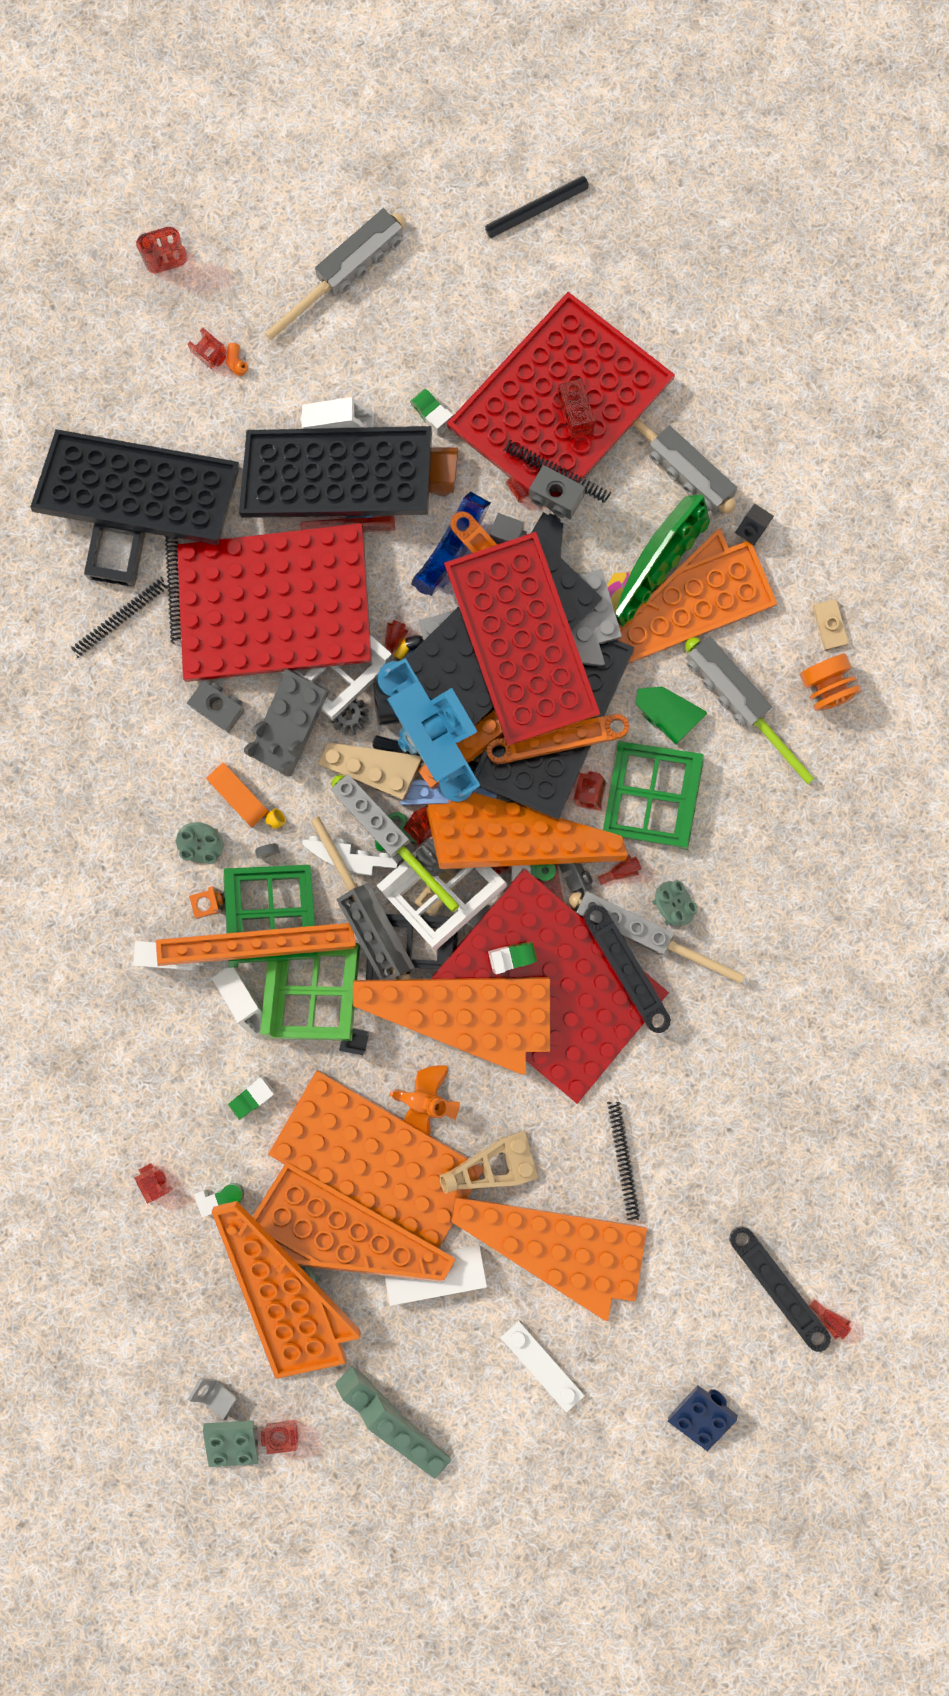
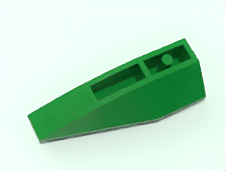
M703 495L685 496L643 549L630 573L615 612L620 626L623 627L634 618L636 611L642 603H646L657 585L659 586L663 583L666 574L671 568L678 565L685 551L690 550L700 533L707 530L710 519Z

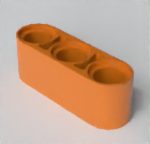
M224 762L206 777L209 783L251 828L269 813Z

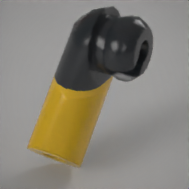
M416 634L404 638L393 657L401 661L410 650L416 649L424 641L423 636Z

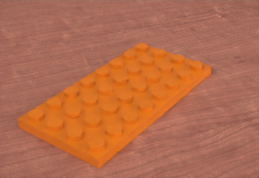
M318 1069L268 1153L269 1156L283 1164L286 1162L290 1163L438 1249L453 1224L451 1218L455 1196L468 1198L473 1188L457 1189L446 1194L440 1184V1175L450 1172L468 1160L467 1156ZM479 1163L468 1169L471 1181H477L483 1172L482 1165Z

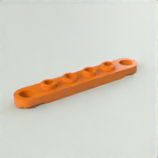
M464 511L457 512L451 518L450 526L452 531L472 553L497 545L469 513ZM462 517H466L469 520V527L464 531L458 530L456 522Z
M622 714L587 719L508 747L505 738H499L489 743L487 755L493 763L503 764L613 741L627 735L629 721ZM613 721H621L624 724V729L616 733L611 730L610 725ZM497 745H501L506 749L504 756L499 758L492 754L493 748Z

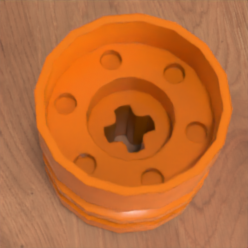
M845 653L817 663L799 674L805 688L817 687L818 689L809 697L810 700L822 698L821 701L813 705L815 711L832 709L842 705L862 692L860 685L849 688V685L857 681L856 676L844 677V674L852 669Z

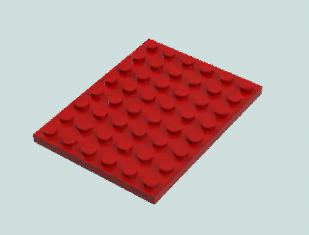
M567 292L446 424L447 428L529 493V488L540 470L535 468V465L531 466V463L527 464L522 459L519 460L518 457L515 458L514 455L507 454L506 450L503 451L509 440H512L508 451L513 442H516L512 453L515 451L516 446L520 444L516 455L521 447L524 446L520 458L524 454L525 449L528 448L525 459L532 450L529 461L535 452L536 456L533 463L538 455L541 456L537 466L542 457H545L542 466L549 459L546 467L553 461L550 469H553L557 463L555 471L561 465L559 473L565 468L564 476L567 470H570L568 478L574 472L571 480L578 474L575 482L579 480L580 476H582V481L674 380L675 374L570 292ZM555 491L550 495L552 497H560L562 494Z
M362 523L220 539L219 545L202 542L177 544L182 672L185 682L285 672L286 669L294 671L372 662L364 528Z
M523 868L431 979L549 977L550 1052H526V1062L578 1104L641 1028L644 1021L587 928L584 919ZM533 942L537 962L510 969L500 974L493 973L488 951L514 944ZM644 971L662 1002L669 992Z

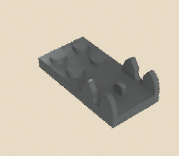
M286 669L264 721L257 723L252 729L253 734L257 735L256 739L245 746L244 753L286 777L292 776L330 690L292 670Z

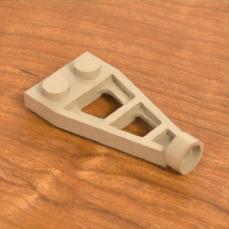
M525 1131L496 1140L450 1172L441 1174L440 1184L443 1191L448 1194L457 1189L517 1186L537 1179L538 1175ZM502 1152L505 1155L509 1173L506 1175L492 1174L489 1161ZM481 1163L485 1178L471 1181L468 1169Z

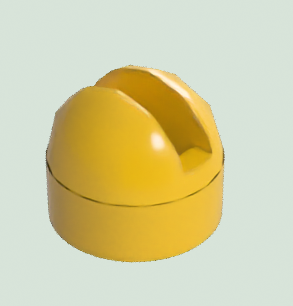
M274 808L266 815L265 823L267 825L270 824L271 829H278L286 824V817L281 810Z

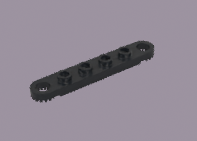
M600 905L589 906L583 915L584 922L647 1028L655 1033L665 1032L670 1026V1015L616 924L604 907ZM595 910L602 913V920L598 924H593L590 920V915ZM661 1014L663 1016L664 1022L660 1027L653 1026L652 1017L654 1015Z
M739 1226L734 1228L729 1235V1242L807 1346L816 1352L825 1351L831 1343L829 1332L755 1235L746 1227ZM746 1233L749 1238L748 1243L744 1246H738L735 1240L737 1234ZM815 1332H822L824 1335V1340L820 1345L812 1343L811 1336Z

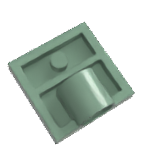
M254 1420L204 1423L203 1436L208 1467L258 1464V1439H255L257 1425H254Z

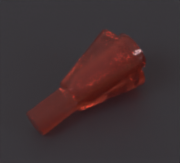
M393 620L392 624L387 622L384 646L391 654H393L394 650L397 649L409 632L405 629L406 624Z
M629 854L625 861H620L611 871L598 876L600 884L603 885L614 879L639 876L638 871L642 867L637 857L632 858Z
M815 1299L809 1305L821 1317L820 1319L835 1340L839 1337L843 1340L852 1328L849 1326L850 1320L826 1309Z

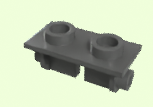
M581 863L558 864L562 873L569 870L572 873L565 877L571 893H584L593 889L591 885L593 883L592 877L587 870H584Z

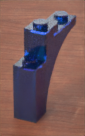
M470 491L463 497L457 512L464 511L469 513L481 525L491 502ZM462 517L456 522V526L460 531H464L469 527V520L466 517ZM450 525L429 559L411 582V585L416 587L422 594L432 596L440 587L444 588L450 582L444 563L463 557L469 550L452 531Z

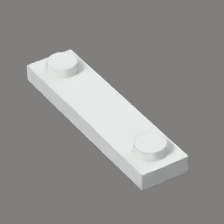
M519 1320L500 1336L566 1413L585 1396Z

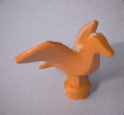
M447 1065L430 1066L419 1070L415 1078L414 1092L394 1089L389 1095L394 1100L404 1102L410 1107L404 1120L429 1135L431 1133L430 1117L442 1118L446 1115L455 1120L459 1111L460 1102L446 1101L437 1094L448 1073Z

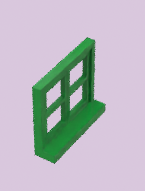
M619 741L603 831L620 835L625 839L674 846L679 849L688 850L704 754ZM629 756L655 759L650 790L624 786ZM660 760L686 764L681 794L655 790ZM622 794L648 798L643 829L617 825ZM653 799L679 803L674 834L648 830Z
M311 865L224 868L226 934L243 932L242 920L270 919V930L275 929V918L301 917L302 927L315 926ZM299 879L301 907L274 909L272 880ZM267 880L269 909L242 910L240 881ZM317 952L228 960V968L238 967V963L317 959Z

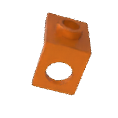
M213 886L208 887V891L189 896L195 918L223 911L221 906L225 905L223 894ZM206 897L210 900L211 906L207 911H200L197 908L199 898Z

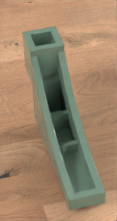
M353 1366L337 1381L335 1386L342 1400L360 1413L367 1429L435 1479L452 1461L449 1455L410 1423L377 1390L369 1379Z

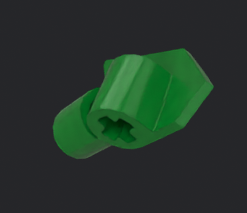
M662 686L637 689L635 705L643 711V717L653 727L659 728L675 745L707 715L705 710Z

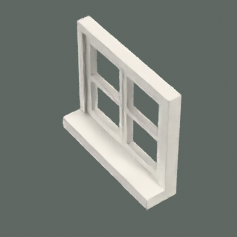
M371 635L372 665L355 681L340 667H331L350 684L333 702L326 698L321 711L332 721L373 683L374 678H378V673L383 665L393 661L392 654ZM328 667L313 668L303 677L314 681ZM294 670V672L302 675L298 670Z
M406 861L401 863L383 879L377 887L436 951L508 885L491 867H476L474 869L489 884L469 902L464 904L451 888L473 868L462 869L447 884L438 876H435V880L459 904V911L435 932L420 916L440 898L436 894L433 895L417 911L406 902L402 895L421 879Z

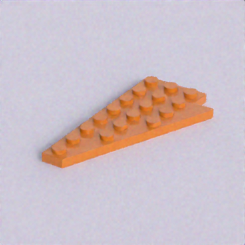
M717 529L651 594L646 603H642L631 621H628L623 627L619 626L622 637L617 640L635 647L628 664L686 642L692 637H699L775 607L777 601L753 545L746 541L728 548L721 529Z
M472 792L470 797L464 801L455 802L448 799L449 804H428L427 808L439 869L625 861L628 856L623 838L620 835L563 818H559L557 821L529 808L519 806L516 803L505 802Z
M549 977L353 980L354 1007L519 1074L526 1075V1052H550Z
M288 1162L285 1163L252 1216L299 1266L444 1282L456 1260L451 1255Z
M455 1196L451 1218L452 1223L604 1321H608L612 1298L636 1302L647 1232L646 1227Z
M238 1201L214 1206L212 1209L213 1218L275 1379L345 1364L347 1357L341 1343L360 1339V1329Z

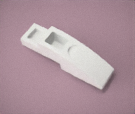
M309 836V840L303 839L302 844L309 851L335 867L320 837ZM333 839L335 847L348 871L351 873L373 877L374 868L395 870L398 867V864L388 853H380L379 857L370 856L369 851L356 850V854H351L352 845L347 844V840Z

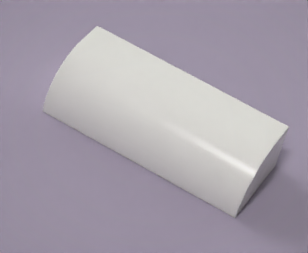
M480 1245L444 1251L456 1258L444 1282L385 1276L390 1306L486 1288L487 1283Z

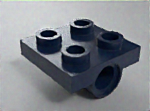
M697 1385L671 1413L667 1422L708 1452L737 1421L738 1415L727 1407V1401L719 1391L711 1389L707 1392Z

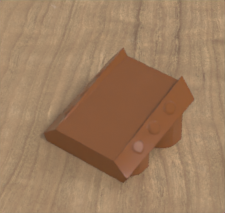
M458 447L432 448L429 493H436L438 496L443 497L454 493Z

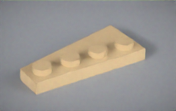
M328 742L318 764L344 776L349 774L357 782L405 801L423 760L418 755Z

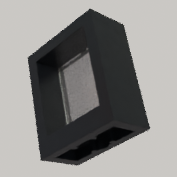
M94 523L84 575L89 580L135 587L145 532Z

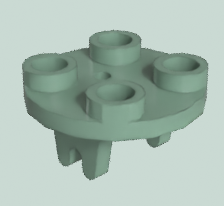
M191 822L184 825L177 833L176 845L180 851L179 856L183 860L213 864L222 853L224 847L223 838L219 834L218 829L201 822Z
M667 881L660 884L656 889L655 899L652 903L657 905L661 915L666 919L664 921L666 925L672 924L682 927L692 921L694 914L698 911V907L692 901L681 881Z

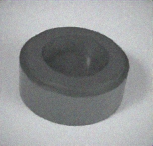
M273 843L256 848L255 853L257 859L279 854L280 850L278 844Z

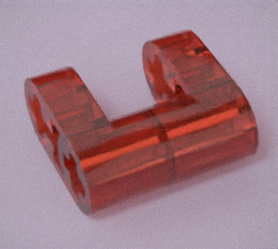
M174 227L157 229L144 233L137 238L136 247L146 269L150 273L155 274L184 265L187 261L186 250L181 245L182 239L178 230ZM172 235L173 242L169 243L167 237ZM158 238L160 239V243L162 245L161 247H159L158 242L156 240ZM178 251L179 259L174 258L173 252ZM165 254L167 256L168 263H165V259L163 257V255Z

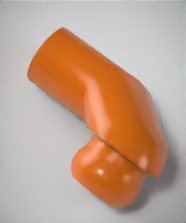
M229 343L226 365L235 375L243 376L248 371V364L239 358L240 345Z

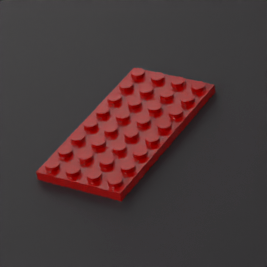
M536 532L444 563L507 747L600 715Z

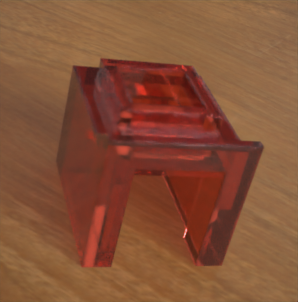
M202 327L200 329L202 339L199 343L195 345L190 341L187 345L194 356L212 369L215 365L218 367L225 361V354L227 352L224 345ZM211 347L214 351L207 357L204 353Z

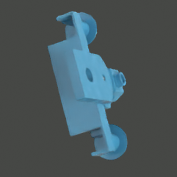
M406 658L399 662L391 661L386 663L378 673V684L385 694L391 696L387 700L402 724V729L399 732L401 737L398 740L399 746L404 752L409 751L411 755L421 756L435 782L440 780L441 792L447 799L455 802L466 800L480 784L456 745L457 742L477 732L452 688L430 700Z

